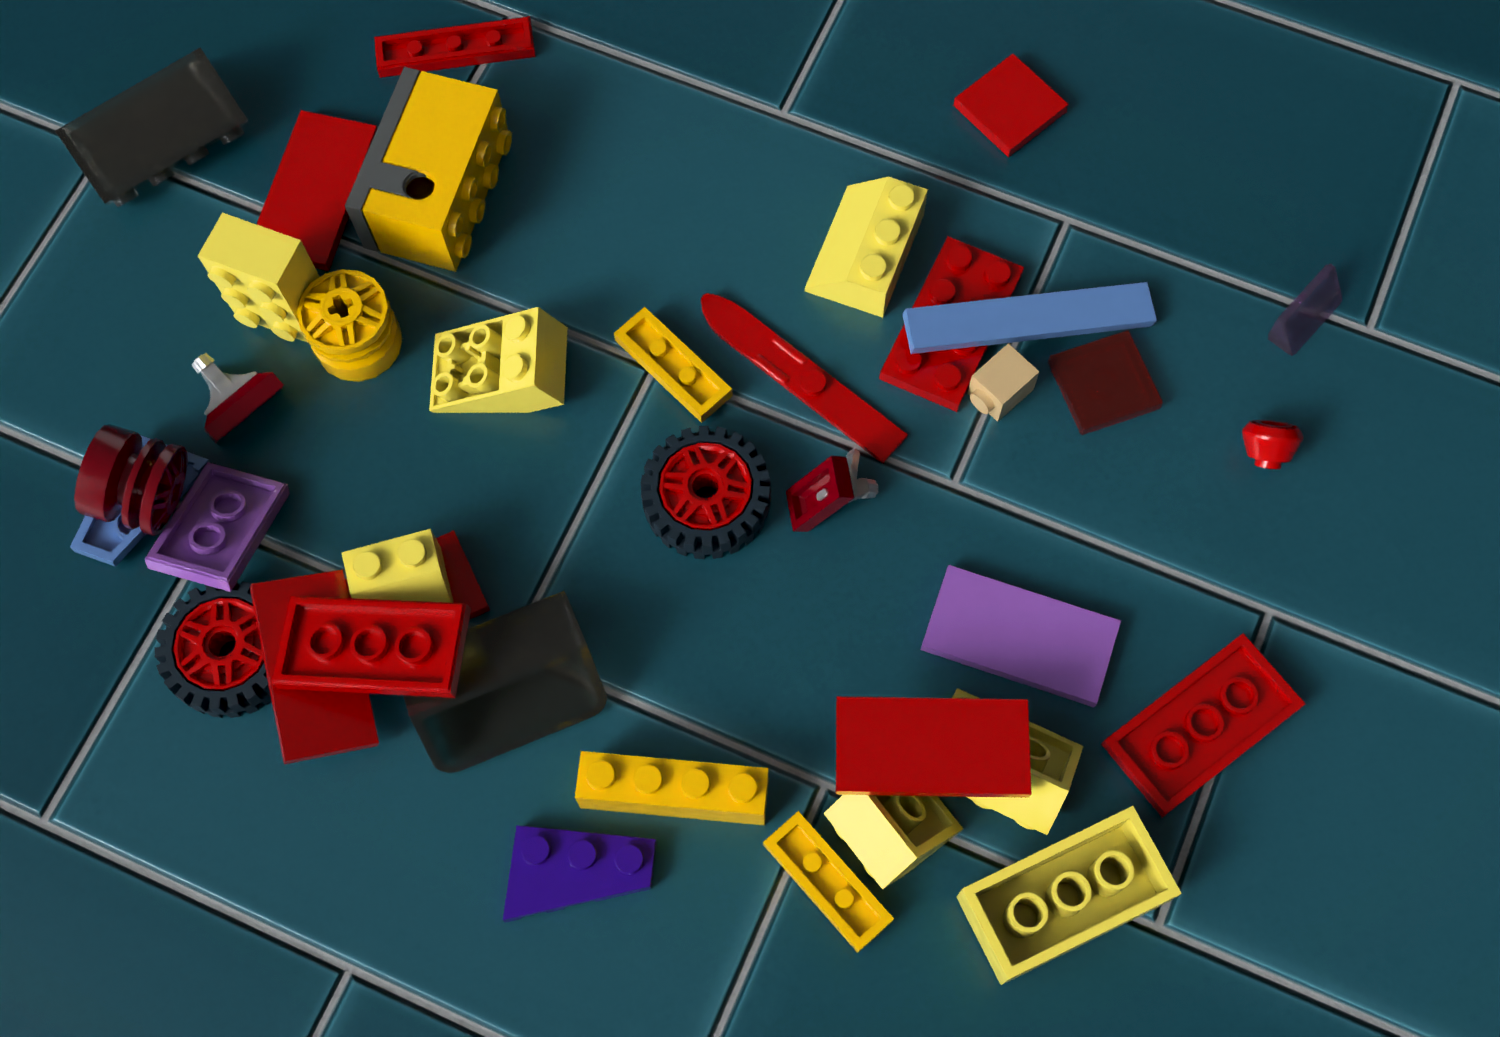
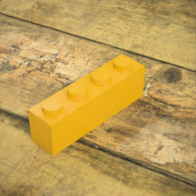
M581 751L575 799L581 809L765 825L769 768Z

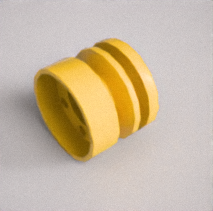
M341 269L325 273L311 282L301 295L297 309L300 330L311 345V349L318 361L329 374L341 380L360 382L376 378L392 366L400 354L403 338L400 325L391 309L387 296L374 278L361 271Z

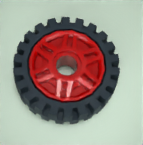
M699 426V432L692 433L691 428L681 430V437L676 438L672 434L665 439L666 445L664 447L658 445L654 449L653 459H648L644 466L645 473L641 478V499L646 519L656 537L659 536L664 545L668 548L675 547L677 553L687 556L688 552L693 553L695 559H704L705 555L712 554L713 559L722 558L723 552L729 551L730 554L738 552L741 544L744 543L747 546L754 540V534L756 532L760 533L770 509L771 483L766 463L762 455L757 454L756 447L750 441L744 443L743 436L736 432L732 436L728 435L726 428L717 426L716 432H710L709 426ZM702 487H712L717 491L715 495L709 498H701L695 494Z
M244 581L241 584L236 583L231 592L205 585V591H200L196 587L187 592L191 599L184 602L180 598L173 604L177 609L174 615L166 613L162 622L167 627L165 630L158 629L156 640L161 644L160 647H155V658L160 662L156 666L159 675L165 680V685L183 703L198 712L207 713L212 717L222 718L223 715H227L230 718L241 717L242 711L251 714L259 710L257 705L261 702L266 705L272 702L250 592L251 583ZM236 641L235 647L230 654L223 657L219 656L221 648L227 642Z

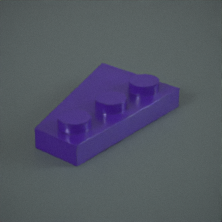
M516 825L503 921L506 923L538 913L554 912L586 902H598L650 890L653 880L657 846L656 839Z

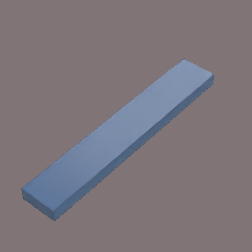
M1147 282L907 308L902 314L911 354L1151 327L1157 321Z

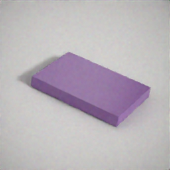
M207 462L145 557L147 569L231 592L290 494L288 484Z

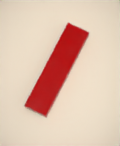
M530 16L374 37L376 65L380 78L401 75L404 67L427 72L536 57Z

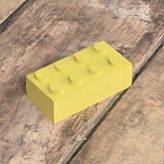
M1131 806L962 888L957 895V899L1000 985H1003L1170 902L1182 893L1134 806Z

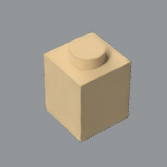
M1008 343L972 375L967 394L970 395L972 404L981 413H989L998 422L1034 390L1039 371Z

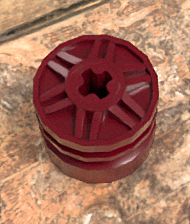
M111 424L104 425L95 434L82 460L75 487V509L82 515L106 522L114 521L121 513L122 523L126 528L133 530L140 526L143 533L152 536L160 534L171 519L183 491L188 464L187 450L184 446L174 443L166 446L163 440L158 438L150 439L143 447L142 437L138 432Z

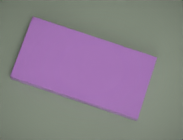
M948 565L920 650L1095 707L1121 620Z

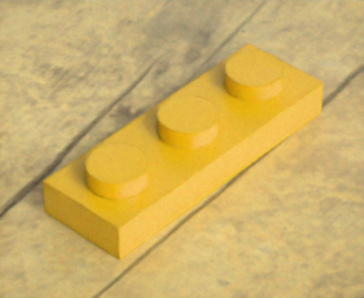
M643 307L614 332L615 341L701 423L733 396L732 388L646 307Z
M799 811L763 842V846L857 953L894 921L892 915Z

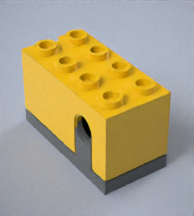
M408 67L403 68L345 204V208L363 248L456 272L461 258L465 259L469 254L473 227L475 223L479 224L483 219L485 197L488 190L495 187L499 175L498 164L502 155L508 154L512 143V132L508 131L506 123V109L502 108L497 89L424 71L420 73V70Z

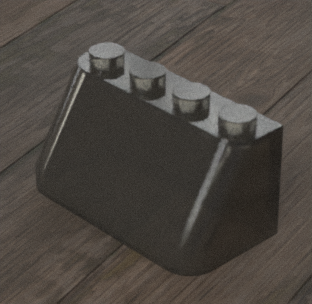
M200 47L57 129L55 132L105 205L114 202L120 208L139 196L136 191L137 188L149 181L153 187L158 186L173 177L175 174L172 168L183 161H186L191 166L210 154L207 147L221 140L225 146L244 135L245 132L241 127L247 123L248 119Z
M564 590L469 628L466 635L456 698L404 695L409 717L435 768L442 772L455 773L594 717L605 707L607 695Z

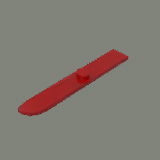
M706 293L702 296L703 316L709 327L722 340L882 464L908 437L907 433L748 311L733 301L719 295Z

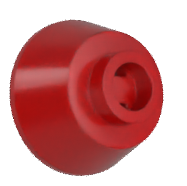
M1251 420L1242 428L1247 456L1255 459V466L1266 469H1281L1282 463L1291 462L1304 439L1298 426L1284 422Z

